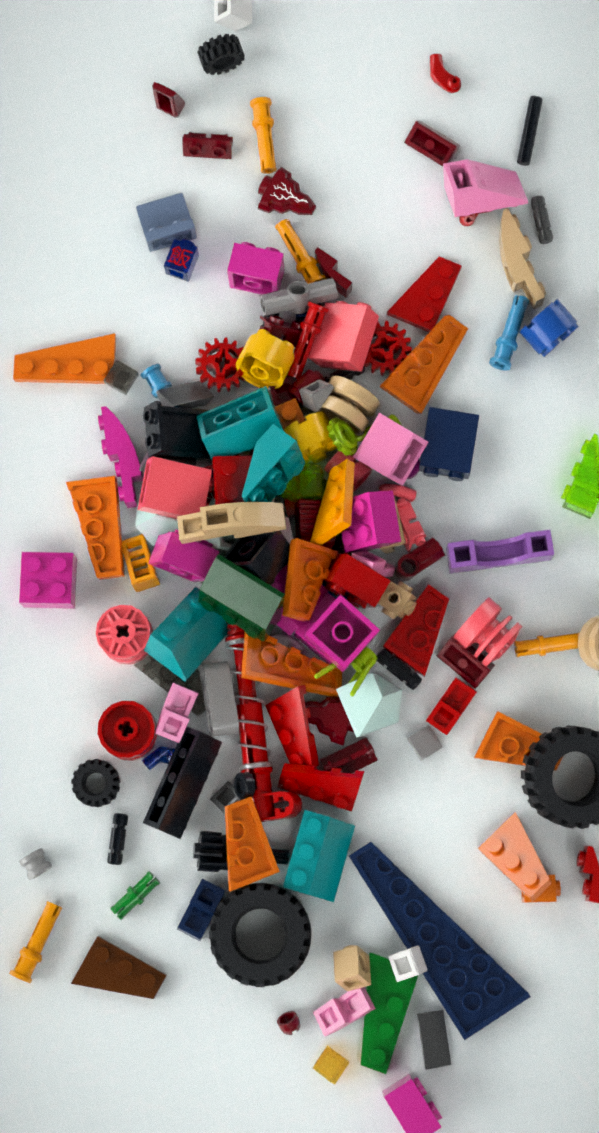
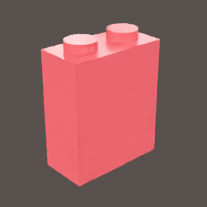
M336 301V303L326 302L324 307L328 308L329 312L325 313L320 327L322 331L319 335L316 334L308 358L321 368L362 372L379 316L366 303L358 302L357 305L344 301Z
M154 456L150 457L146 461L137 510L176 519L177 516L200 512V507L209 506V503L206 501L208 492L212 491L214 478L211 477L212 470Z

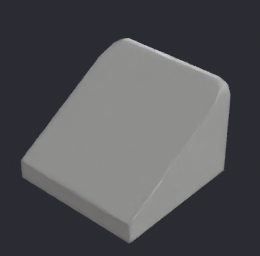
M319 379L301 388L299 392L304 406L312 411H318L334 387L332 384Z
M429 725L407 738L421 761L443 748Z

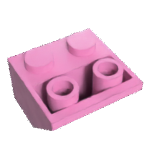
M379 413L353 457L403 486L426 448L428 441Z

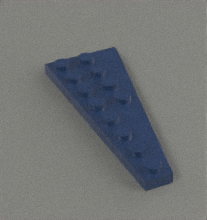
M372 842L349 855V858L407 949L417 945L420 947L427 966V971L422 974L464 1040L531 997L511 975Z

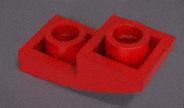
M584 846L583 851L579 850L576 863L580 867L579 873L589 875V879L584 880L582 894L586 895L585 901L599 903V863L594 848L592 846Z

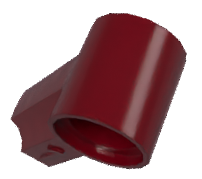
M434 538L429 539L423 545L403 555L395 564V575L403 581L413 579L417 574L445 556L443 548ZM409 562L413 566V572L405 573L401 568V564Z

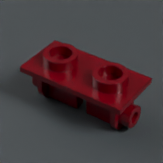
M189 132V134L182 136L183 156L232 159L233 137H228V134H211V138H206L204 133Z
M260 315V319L265 322L264 327L261 326L260 329L268 331L279 339L284 335L283 341L290 342L294 347L297 346L302 332L300 328L301 322L292 320V323L284 322L285 319L276 315H270V318Z
M366 737L320 759L325 771L331 772L332 768L342 769V773L352 774L355 770H360L378 761L371 743H369Z

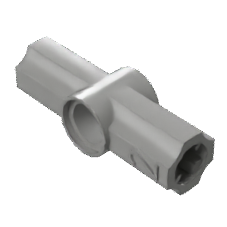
M333 278L309 284L302 280H295L288 284L287 289L260 295L259 299L264 316L285 311L303 314L309 309L308 302L319 304L338 299V292Z

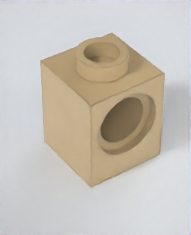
M349 945L342 950L333 952L334 975L337 984L347 992L371 985L370 959L366 952L357 945Z

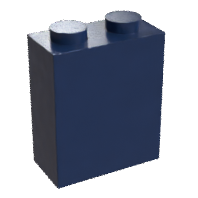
M429 407L424 439L428 441V444L421 454L419 471L424 472L423 474L428 477L444 475L449 476L448 478L453 481L469 479L479 415Z

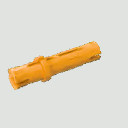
M579 633L545 638L543 635H540L536 639L515 641L514 646L516 648L514 650L516 657L535 654L545 656L549 652L578 649Z

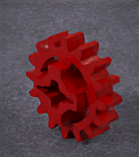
M385 321L384 326H380L379 322H377L373 338L376 337V341L374 344H370L364 363L365 367L372 366L371 373L376 372L378 369L381 376H384L386 370H389L391 374L394 368L398 367L408 356L406 354L412 352V347L407 346L411 343V338H404L406 330L398 331L397 323L393 327H389V321ZM385 345L386 348H389V351L385 352L381 346ZM401 350L398 358L394 360V354Z
M226 337L223 343H219L217 338H214L213 345L206 342V350H198V355L201 358H195V365H198L196 374L201 375L200 382L208 381L207 387L209 390L213 386H217V392L219 393L222 387H225L228 392L231 390V385L239 388V379L245 381V379L242 377L243 372L241 369L237 370L236 362L244 347L237 349V341L228 344ZM229 352L232 353L236 358H232ZM223 358H225L226 364L224 365V368H222V372L220 373L219 366ZM208 371L213 372L216 378L211 376Z

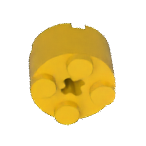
M260 329L256 334L248 338L236 362L237 370L241 369L243 372L242 377L248 383L258 388L266 386L268 389L269 386H276L275 389L282 386L294 361V346L290 342L282 341L271 335L268 331Z
M325 412L309 414L305 416L306 421L300 424L298 421H295L284 429L285 433L297 441L306 462L305 464L309 461H313L314 464L319 463L327 458V452L337 449L329 437L327 426L330 420Z

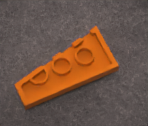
M108 476L66 482L73 499L72 503L75 512L78 514L80 527L88 545L87 549L97 578L102 580L125 577L117 477Z

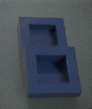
M202 878L177 930L201 941L226 890Z

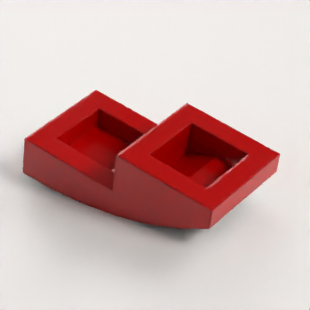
M455 677L426 719V722L445 735H448L477 691Z

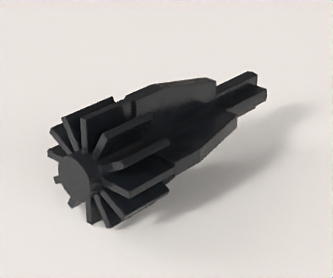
M200 832L198 843H194L193 859H198L197 871L219 872L220 870H228L226 835H222V832ZM271 848L277 864H288V849Z

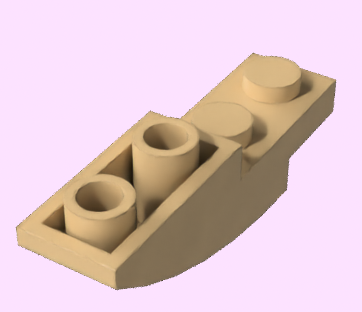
M506 208L503 210L499 230V247L503 269L512 291L515 292L523 289L532 308L535 309L543 305L546 291L542 283L536 281L533 275V266L527 260L532 248L530 240L526 235H522L519 229L520 223L516 215H511L509 209Z
M225 503L200 507V512L177 516L179 540L182 544L234 535L236 539L286 529L283 503Z

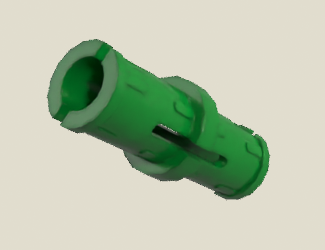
M150 871L134 887L130 886L126 890L127 893L110 907L114 914H118L117 917L120 920H123L137 904L141 905L144 902V898L160 884V881L156 877L154 878V874Z

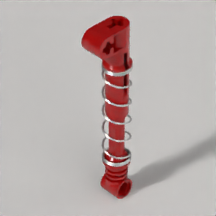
M229 624L227 625V630L230 631L227 632L228 636L225 638V648L234 650L236 666L230 669V673L237 675L238 692L234 693V697L240 700V704L236 705L240 741L237 745L241 746L243 765L240 766V773L250 772L255 780V794L252 799L261 822L296 817L302 810V800L299 795L294 792H272L270 774L273 771V763L269 762L268 759L272 752L267 749L265 732H267L268 726L264 724L262 709L266 703L257 698L256 687L261 682L255 684L254 680L241 678L245 631L237 625ZM289 802V806L285 808H274V803Z

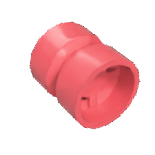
M338 451L329 460L324 471L329 474L334 466L339 465L346 459L354 462V492L369 477L372 469L364 463L357 461L353 457L355 454L345 456L342 451Z

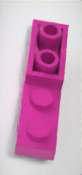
M106 406L101 407L102 415H98L99 428L105 432V439L101 440L103 454H108L110 461L119 460V462H115L116 476L121 477L122 486L118 487L120 502L125 501L127 508L137 507L134 483L143 481V474L139 471L140 462L123 425Z

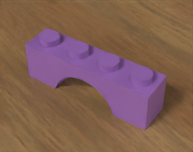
M551 530L527 532L516 537L496 541L467 540L447 544L446 554L449 574L551 561L554 556Z

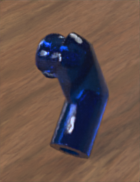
M160 746L144 758L142 762L149 770L153 769L160 762L169 764L175 748Z

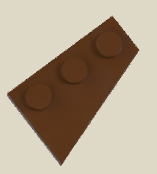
M97 936L71 984L154 999L167 974Z

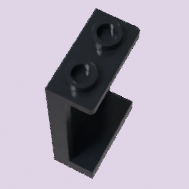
M154 401L145 406L143 421L146 428L145 445L148 450V457L212 462L202 441L196 417L209 410L162 406L161 401Z

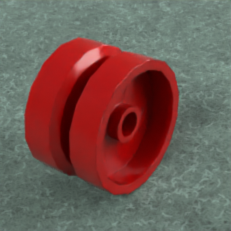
M119 701L111 704L102 713L98 722L97 734L101 745L111 755L121 760L135 761L145 757L153 750L158 739V734L155 733L157 726L155 718L143 705L135 701ZM131 727L134 730L133 733H128V736L124 734L125 729Z

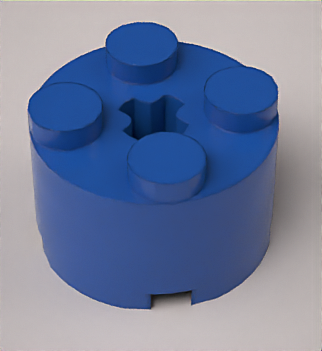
M556 299L554 303L552 302L535 316L528 326H524L519 333L538 355L542 354L545 357L560 343L557 339L560 338L564 341L579 326L576 324L578 321L560 300Z

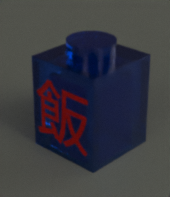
M174 239L164 263L165 273L189 282L199 257L198 247L189 240L182 239L179 241Z

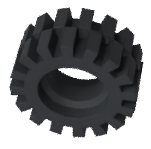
M225 34L224 37L217 35L216 39L212 37L209 39V42L205 41L202 43L203 46H200L197 51L203 70L206 74L210 73V75H214L216 72L217 75H220L223 71L227 73L229 69L234 70L237 68L236 65L240 66L242 64L241 61L245 59L239 38L235 37L234 34L230 36Z
M89 759L84 764H80L77 771H74V777L71 779V784H73L72 791L83 804L91 807H102L103 805L110 804V801L117 797L116 794L120 790V778L117 770L108 762L99 759ZM100 773L105 777L106 786L100 793H91L86 787L87 778L91 774Z

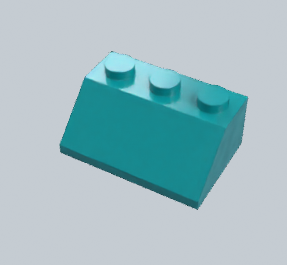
M266 386L196 416L202 441L211 459L214 456H234L243 451L253 450L256 442L272 424L283 430L282 423Z
M196 586L153 631L144 649L146 653L185 682L228 635L227 632L230 631L227 630L228 624L222 616L214 611H207L198 602L199 588Z
M304 810L283 888L334 902L355 825Z

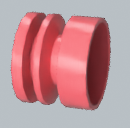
M490 597L476 609L453 637L465 649L476 642L479 647L474 653L475 658L479 657L484 650L489 653L481 662L486 667L491 662L499 659L515 642L519 630L523 627L517 622L510 630L507 629L506 626L513 618L510 615L501 622L498 621L496 618L502 608Z
M118 605L109 608L102 614L97 623L96 637L99 646L110 659L119 664L131 665L141 662L149 655L144 649L150 635L153 633V628L141 610L131 605ZM119 630H127L129 636H121Z

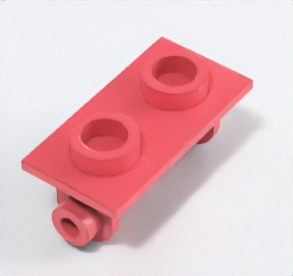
M401 498L396 503L406 541L404 546L409 553L412 544L416 543L417 546H421L426 542V534L419 521L409 523V521L416 519L417 516L410 501Z

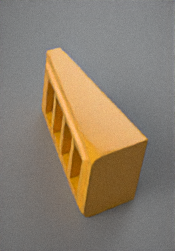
M140 534L122 540L123 555L135 591L141 592L160 585L155 566L148 564L151 553L146 537ZM142 545L141 549L132 552L128 551V549ZM145 555L144 558H141V559H138V560H135V561H132V560H131V559H134V558H137V557H140V556ZM148 565L147 568L135 571L136 568Z

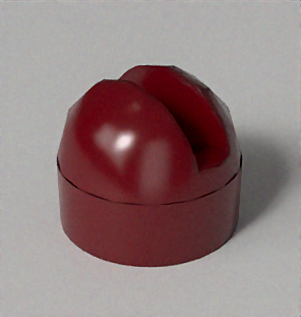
M294 1011L282 1014L277 1020L280 1030L286 1035H293L292 1032L295 1030L298 1032L301 1026L300 1020Z

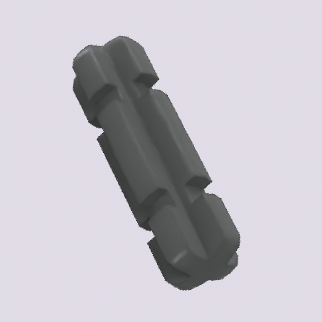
M535 196L531 199L532 210H534L533 215L536 229L539 232V242L541 244L550 243L553 240L552 230H549L551 225L547 208H545V199L543 196Z

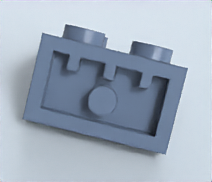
M183 193L136 206L150 252L197 239L195 226L190 217Z

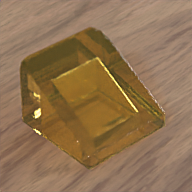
M327 1045L312 1068L335 1085L350 1061Z

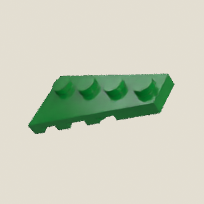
M369 952L371 985L367 986L366 991L375 1009L364 1015L360 1065L386 1074L418 975L397 982L389 959Z

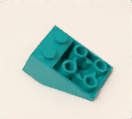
M274 424L256 442L242 492L244 502H271L277 495L284 492L287 483L294 476L301 473L306 463L297 441Z

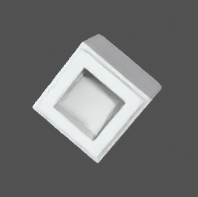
M418 945L388 956L397 982L427 971V966Z

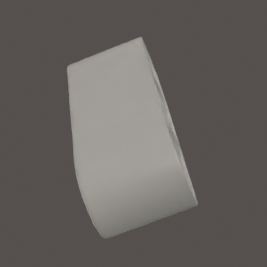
M228 662L201 664L200 679L210 736L238 734L239 722Z

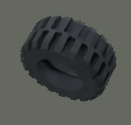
M567 725L566 727L552 728L550 733L544 732L539 736L540 740L537 743L533 742L530 745L529 749L531 752L529 756H524L522 762L526 764L525 770H521V779L525 781L522 789L524 794L529 797L528 803L543 818L566 828L574 829V827L584 829L589 828L590 824L598 825L599 731ZM569 752H581L587 755L595 771V779L591 790L578 801H566L556 794L552 782L555 765L561 757Z
M248 884L235 891L233 890L217 906V910L210 922V948L212 955L214 954L216 963L227 973V976L246 986H273L290 978L304 963L310 949L311 924L305 908L293 894L273 884ZM255 909H267L277 914L284 923L286 930L283 948L276 956L267 960H254L247 957L239 949L236 942V928L240 919L246 913Z

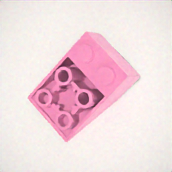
M468 159L443 164L444 188L455 217L528 204V199L515 171Z

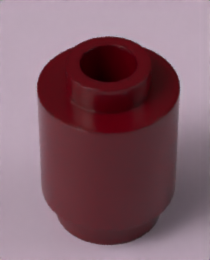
M308 369L291 385L288 394L291 399L296 398L298 405L302 407L304 404L299 390L319 379L322 381L326 380L319 371L315 370L313 372Z

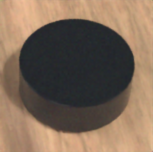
M250 772L238 773L234 778V791L239 799L253 797L255 794V780Z

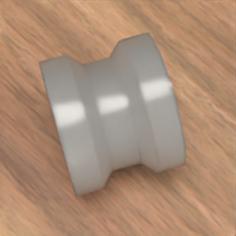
M42 848L30 853L19 861L20 865L26 868L29 880L40 876L52 868L51 863L45 860V853Z

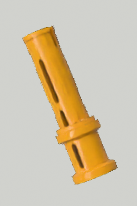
M258 97L250 101V107L253 108L254 114L252 126L257 132L261 173L270 174L277 170L271 129L274 125V119L271 118L270 113L272 101L268 97Z
M284 219L280 221L275 228L297 263L296 271L302 274L308 284L326 280V276L321 274L316 265L317 260L309 256L293 229L290 220Z
M47 901L27 946L20 949L19 953L21 956L14 970H10V975L27 983L32 982L31 976L37 963L42 961L41 952L63 909L62 907Z

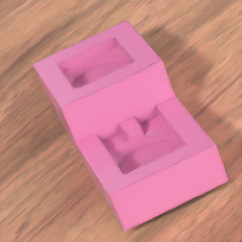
M366 550L352 553L351 556L382 576L393 577L396 567L386 563V560Z
M173 682L163 705L155 733L180 743L190 719L188 716L198 693Z
M365 987L348 991L341 997L330 1000L315 1010L313 1014L324 1036H328L375 1009V1006Z

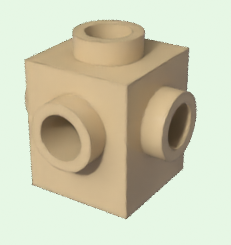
M390 581L378 604L383 606L381 612L392 619H395L396 616L402 619L405 615L409 616L416 607L415 600L417 597L411 594L413 588L402 581L398 585Z

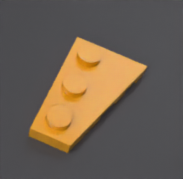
M348 459L330 470L310 540L311 543L321 546L351 526L355 463Z

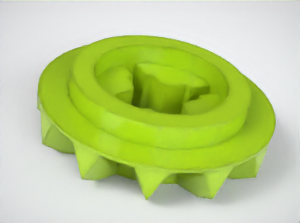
M339 418L330 420L327 430L338 451H342L345 456L355 454L358 450V442L352 428Z

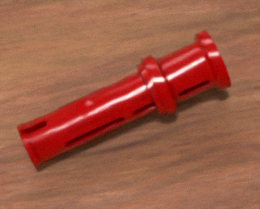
M308 302V312L305 320L300 324L302 332L294 350V361L287 374L297 379L303 373L316 334L319 335L322 331L320 327L325 313L329 312L328 308L312 302Z

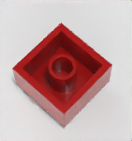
M337 554L336 558L330 563L328 568L330 572L327 579L323 580V583L326 584L324 587L330 593L336 596L338 594L346 596V600L357 609L359 607L362 609H366V607L375 608L390 583L389 579L348 554Z

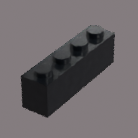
M186 727L145 816L144 824L181 839L222 745L221 741L201 731Z

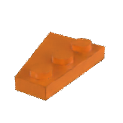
M298 538L291 540L282 616L303 622L310 620L321 594L319 590L324 579H327L330 572L328 568L331 561L336 558L338 551Z
M252 797L225 806L228 885L230 892L280 871Z

